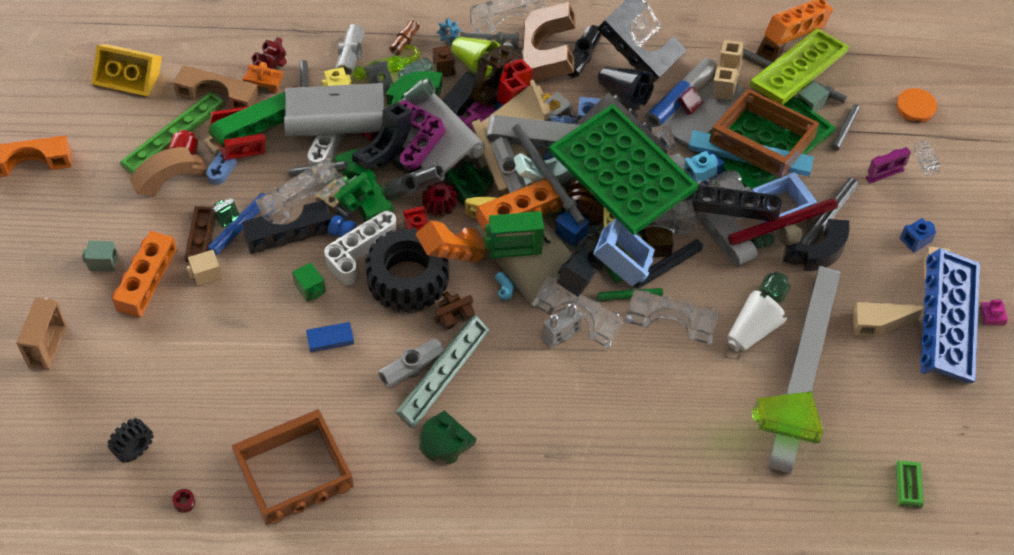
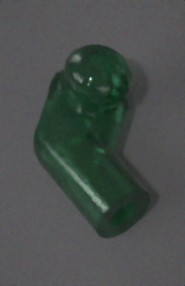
M768 233L751 239V242L757 249L769 247L775 241L774 236Z

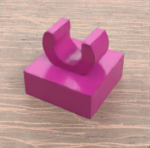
M991 300V302L981 303L980 311L984 325H1006L1008 319L1004 302H1001V300Z

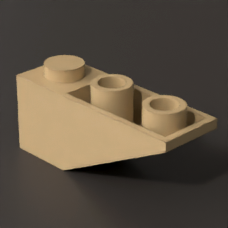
M857 302L852 313L854 336L878 337L918 321L923 306Z

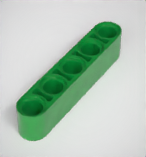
M285 92L214 122L209 128V134L223 147V141L226 139L255 135L284 122V117H286Z

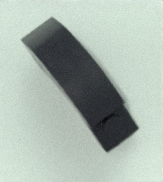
M398 102L384 109L379 134L368 146L353 153L352 161L366 170L375 165L383 168L392 161L408 137L412 122V110Z
M828 219L824 229V240L820 243L813 245L793 244L789 246L786 244L783 252V262L804 264V271L818 270L819 266L828 267L832 265L843 253L849 236V220Z

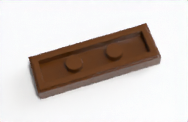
M195 206L184 257L185 262H189L188 257L209 251L208 246L211 244L217 214L216 207Z

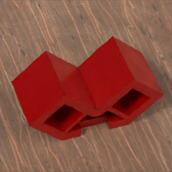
M523 59L506 63L504 66L497 100L502 105H505L530 86L533 69Z

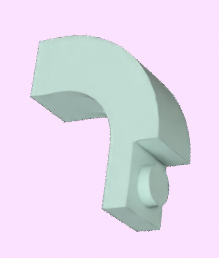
M521 153L514 157L516 171L523 177L527 186L546 179L533 159ZM555 157L544 160L561 185L570 182L573 175Z

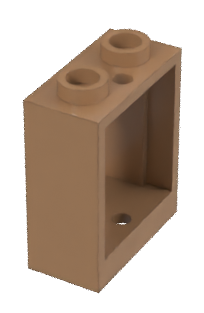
M35 297L16 344L26 365L29 367L49 370L67 326L58 302L52 298L43 299Z

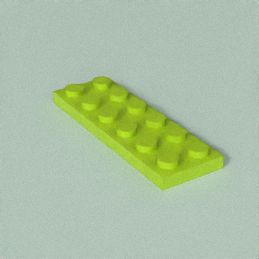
M817 28L750 81L749 86L783 105L848 52L849 46Z

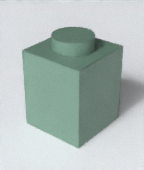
M813 81L798 93L797 99L817 112L826 105L829 92Z
M88 240L87 249L83 250V262H86L89 271H115L118 258L115 242Z

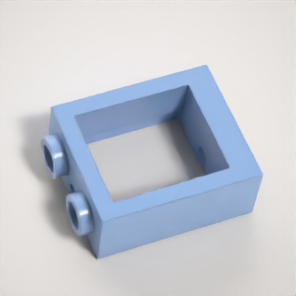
M795 172L752 189V192L779 195L786 191L790 194L798 207L780 214L779 217L817 204L816 199Z
M615 218L602 229L593 254L629 285L633 286L638 281L643 282L647 278L649 266L653 262L654 249L637 234L633 236ZM617 243L633 258H635L637 260V263L634 260H632L628 255H626L621 249H619L615 244Z

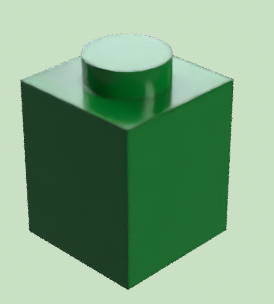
M312 262L292 271L294 284L307 302L319 298L326 292L324 279Z

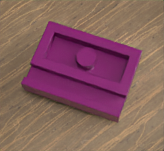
M905 147L899 150L895 149L889 154L875 157L871 161L867 172L869 175L865 179L871 184L903 172L905 170L904 166L907 165L911 155L910 150Z

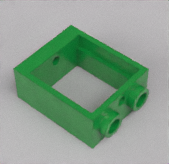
M541 211L489 215V224L485 225L486 237L484 242L485 250L490 252V258L542 254L544 224ZM531 232L529 235L496 237L499 234Z

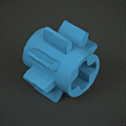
M446 19L445 23H439L440 29L436 33L440 34V41L447 39L448 44L453 43V39L455 40L459 37L458 34L462 29H459L457 26L458 21L451 23V19Z

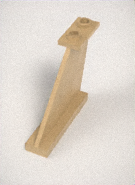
M531 80L530 86L490 116L499 115L549 121L548 115L551 114L548 103H543L542 98L544 95L541 87L536 86L534 80ZM489 117L482 122L478 119L472 122L475 134L485 144L483 155L501 197L509 194V191L491 148L493 141L486 138ZM510 144L514 156L519 153L525 156L528 155L524 145ZM508 167L505 171H512L514 167Z

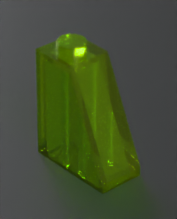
M812 391L757 398L755 407L752 408L753 420L757 421L759 430L814 444L820 443L824 431Z

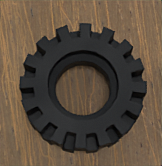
M137 418L129 419L127 424L123 422L121 424L122 427H117L115 429L116 433L110 435L112 439L108 440L109 445L107 446L109 450L122 463H129L131 459L136 460L138 455L142 456L144 454L143 451H147L149 448L147 445L153 442L151 440L154 438L153 432L142 420Z

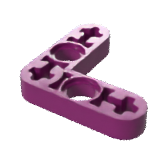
M404 100L398 103L412 110L411 127L419 132L402 152L400 161L405 169L414 170L420 166L444 135L446 128L440 118ZM425 116L421 123H415L417 117ZM427 140L428 143L425 147H418L419 142Z

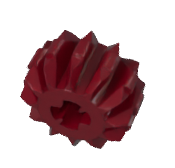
M445 182L441 185L435 183L434 186H427V190L423 191L422 206L426 208L427 214L433 212L434 217L438 214L444 217L445 213L451 214L453 209L456 208L457 193L453 191L452 185L446 187Z

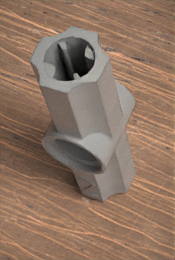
M351 24L347 28L344 41L338 44L339 58L335 69L344 67L346 75L353 73L357 59L362 57L361 44L365 32L357 24Z
M499 138L491 144V148L509 193L526 187L523 177L516 171L515 156L508 139ZM508 167H514L512 171H505Z
M433 338L416 349L405 350L401 358L378 371L381 382L385 387L391 388L408 377H417L421 373V369L435 362L443 353L442 344Z

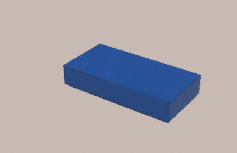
M350 322L306 330L310 352L354 344Z

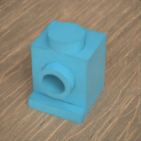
M704 151L690 159L689 157L685 158L684 171L696 183L699 180L703 182L716 175L718 160L714 154L709 155L707 151Z

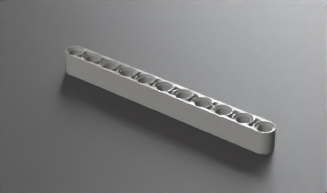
M823 266L818 268L768 468L788 474L792 472L841 271Z

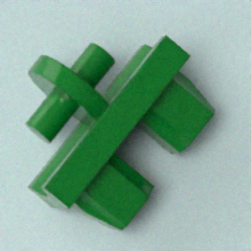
M364 172L350 180L344 176L342 179L345 184L339 188L340 191L334 196L344 209L347 208L353 212L360 205L356 199L362 195L366 199H370L376 192L373 188V183Z

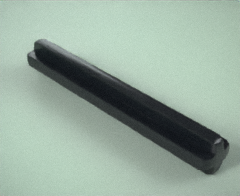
M695 239L652 265L648 269L649 274L643 282L638 281L635 287H643L703 249V244L699 239Z

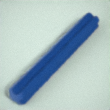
M260 193L208 246L209 251L214 250L215 255H218L242 231V221L253 219L270 202L269 196L265 193Z

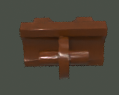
M448 291L444 292V300L438 302L440 308L435 310L436 316L434 320L436 324L441 323L446 331L456 326L455 315L460 314L463 321L467 322L472 315H475L472 307V296L469 295L460 299L458 294L451 296Z

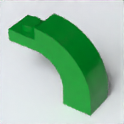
M418 71L399 78L387 91V107L400 102L404 98L405 92L421 79L425 80L426 78L431 80L436 90L435 94L439 97L443 87L442 73Z

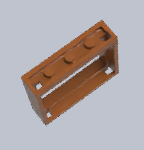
M747 89L712 127L709 142L782 178L814 140L819 123ZM747 109L802 136V138L785 157L729 128Z
M319 409L232 445L236 461L266 525L278 523L288 515L301 513L313 504L324 503L329 497L336 494H344L354 487L352 475ZM318 430L341 477L267 508L245 460Z

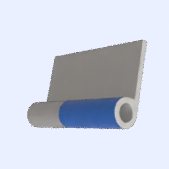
M705 58L646 113L645 119L654 129L689 147L693 130L710 133L716 122L747 89L737 84L733 100L713 98V85L717 64L714 60ZM694 86L704 103L693 114L687 115L677 98L689 87Z

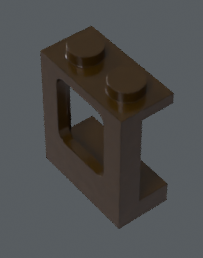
M502 44L481 56L470 98L484 106L495 102L504 65L517 58L519 53L512 50L510 46ZM488 65L493 67L490 75L485 77Z

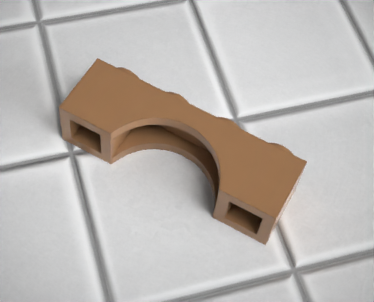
M183 65L173 81L176 96L195 100L209 92L218 93L229 99L231 109L255 105L259 99L257 84L226 77L214 72H207L195 67Z

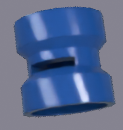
M335 215L329 223L328 234L334 237H342L357 228V224L350 220L345 221L343 217Z

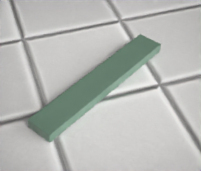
M477 315L470 317L395 412L410 428H414L490 331Z

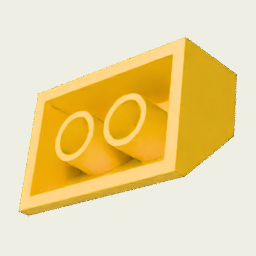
M107 44L96 45L91 84L149 96L159 77L162 56Z

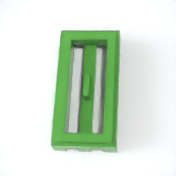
M897 460L898 506L907 505V507H913L915 505L917 508H922L924 502L921 462ZM903 467H905L907 498L904 495ZM911 467L915 470L916 499H913Z

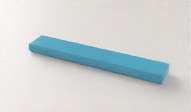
M693 130L688 150L701 153L710 150L716 156L749 163L710 143L711 134ZM764 146L785 157L790 152L786 150ZM801 154L787 172H795L796 174L810 177L814 157Z

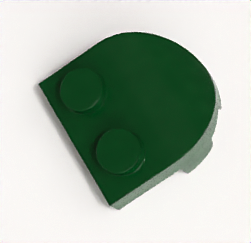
M464 161L462 167L450 168L444 174L446 182L449 186L452 185L453 191H456L457 197L462 204H465L468 198L487 197L494 182L492 174L485 167L480 169L473 166L474 162Z
M444 410L424 424L419 437V449L431 461L436 462L437 459L447 460V464L456 462L461 453L473 447L477 439Z

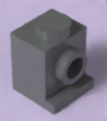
M381 60L363 67L369 84L383 83V91L390 88L389 85L393 84L387 61ZM381 73H382L383 78H384L382 81H380L379 78H378V76H379Z

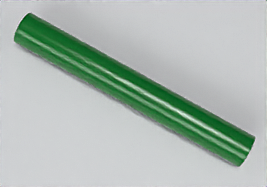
M663 288L598 292L597 297L598 301L663 297Z

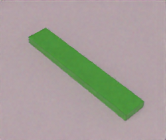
M209 92L121 160V166L133 175L135 170L145 160L161 151L169 149L173 134L180 130L193 132L211 118V112L223 109L226 106L225 101L213 92Z

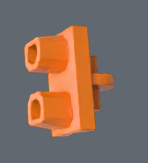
M261 62L259 66L249 64L247 72L242 79L245 82L257 84V89L261 86L266 87L269 92L277 93L284 73L283 71L267 68V63Z

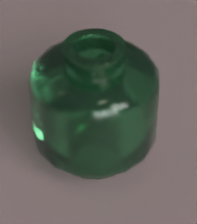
M777 271L768 273L764 277L758 291L762 292L760 295L763 298L769 296L776 303H782L791 288L788 281L789 278Z

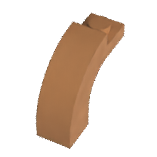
M177 147L161 151L145 160L135 170L130 181L137 194L155 196L163 183L171 177L179 174L205 176L208 168L200 155H192L187 147Z

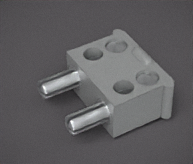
M570 303L568 308L558 314L551 315L550 319L543 322L541 338L550 348L565 342L582 329V316L576 311V305Z

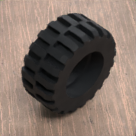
M398 228V231L393 232L391 230L386 232V236L383 237L381 235L377 238L376 244L373 243L366 254L365 268L369 291L372 292L375 300H380L381 305L387 308L391 306L392 310L395 311L402 309L404 312H411L412 309L417 311L423 310L426 305L430 307L435 303V299L439 300L443 296V292L448 286V259L427 255L416 236L417 228H410V230ZM405 261L417 262L426 268L422 274L413 278H400L389 272L391 267Z

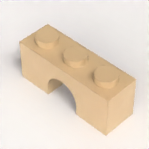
M724 40L721 50L720 67H717L714 77L713 98L733 100L743 61L744 42Z

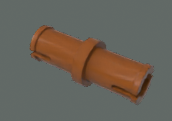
M410 20L403 31L401 30L397 34V39L389 47L393 54L397 50L395 55H400L405 46L411 43L413 35L420 28L418 22L412 25L414 20Z

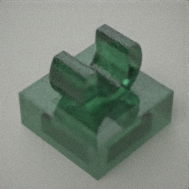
M229 198L226 201L221 199L214 203L213 211L218 224L222 228L232 223L239 216L233 199Z

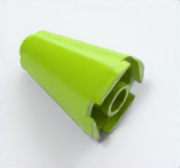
M458 37L453 41L451 51L476 75L480 57L499 47L500 44L495 41ZM488 65L485 77L490 75L493 67Z

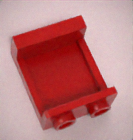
M248 107L211 112L210 126L214 122ZM255 134L226 139L223 141V147L218 142L217 144L224 160L265 154L266 138L264 134Z

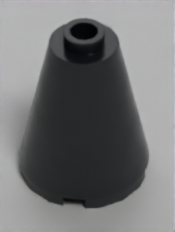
M606 66L598 73L599 84L613 95H617L625 104L633 109H641L639 106L641 104L646 105L652 95L654 85L651 84V78L654 79V76L649 71Z

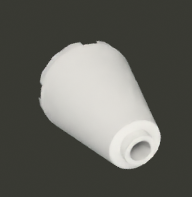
M753 291L749 295L727 336L728 345L736 352L739 350L744 352L787 320V317L783 318L784 310L769 296L765 298L759 296L762 293L760 291Z

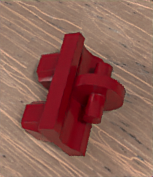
M277 37L274 41L266 40L262 45L263 53L255 52L251 56L253 65L259 66L261 62L267 63V68L270 69L276 66L284 67L287 63L285 58L287 54L282 46V39Z

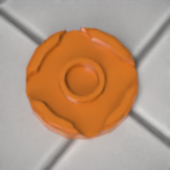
M918 88L904 90L898 96L896 103L898 113L903 118L912 122L916 120L921 123L931 120L937 109V102L932 94Z

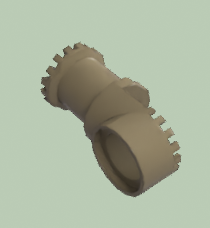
M796 224L785 226L780 230L778 240H780V243L787 244L788 246L800 243L802 231Z

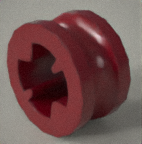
M180 489L174 493L172 501L178 512L187 513L194 508L195 499L190 490ZM182 497H186V504H181Z

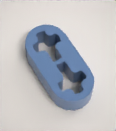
M220 151L206 171L209 183L220 185L225 182L237 164L236 159L223 162L224 157Z

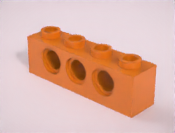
M813 0L772 16L764 35L779 46L809 34L817 28H824L833 8L825 0Z
M544 179L479 205L476 219L485 231V225L489 224V215L541 211L542 215L558 211L562 208L563 202L548 180Z
M149 231L147 237L143 238L140 250L137 255L133 256L130 268L123 274L122 282L118 289H115L113 292L112 301L116 311L141 318L177 251L174 237Z

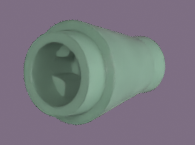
M429 78L421 79L404 93L406 101L413 103L432 97L436 90Z

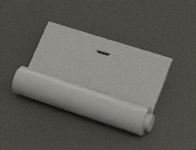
M383 83L285 88L286 117H284L286 137L380 132L384 110Z
M435 93L432 94V97L413 102L414 105L440 118L446 128L444 135L420 164L422 168L439 163L446 173L465 155L473 159L483 154L485 144ZM425 116L417 117L415 123H421ZM410 127L408 137L403 145L404 149L419 132L413 127ZM422 140L419 142L418 147H425L428 141Z

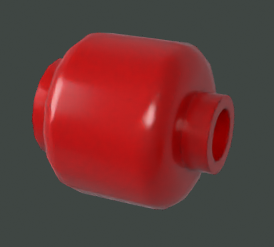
M180 130L172 135L169 149L187 147L192 155L196 154L198 139L194 133Z

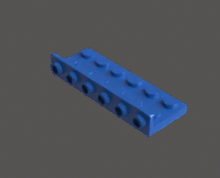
M940 248L929 254L926 259L924 316L922 320L923 336L921 339L922 356L920 359L921 373L927 374L934 371L971 384L976 380L980 263Z

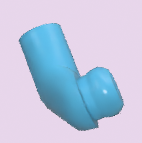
M501 271L496 274L495 280L501 285L498 296L506 301L512 298L515 285Z

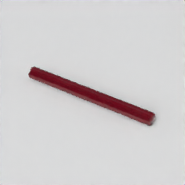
M832 198L781 216L775 221H767L728 235L729 244L732 246L779 230L785 226L838 208L837 200Z

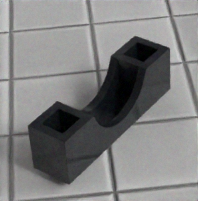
M320 200L305 204L301 215L288 224H273L261 216L242 221V227L250 254L277 246H284L295 241H303L317 235H324L328 233L331 217L325 201Z
M597 231L592 237L587 236L583 244L579 245L575 253L571 254L567 262H564L558 271L560 277L556 283L577 297L587 288L596 273L592 267L602 270L606 265L593 254L601 235Z

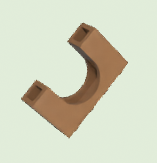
M569 2L526 13V18L523 22L525 34L522 37L524 50L521 53L523 60L533 69L531 80H534V82L574 73V56L568 45L549 50H539L544 40L551 35L575 29L576 14Z

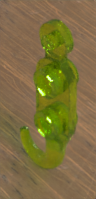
M407 45L404 49L412 50L414 52L413 56H391L374 60L368 65L385 60L388 63L387 66L390 73L399 72L407 65L419 60L420 50L415 46ZM362 66L354 68V78L362 79L366 76Z

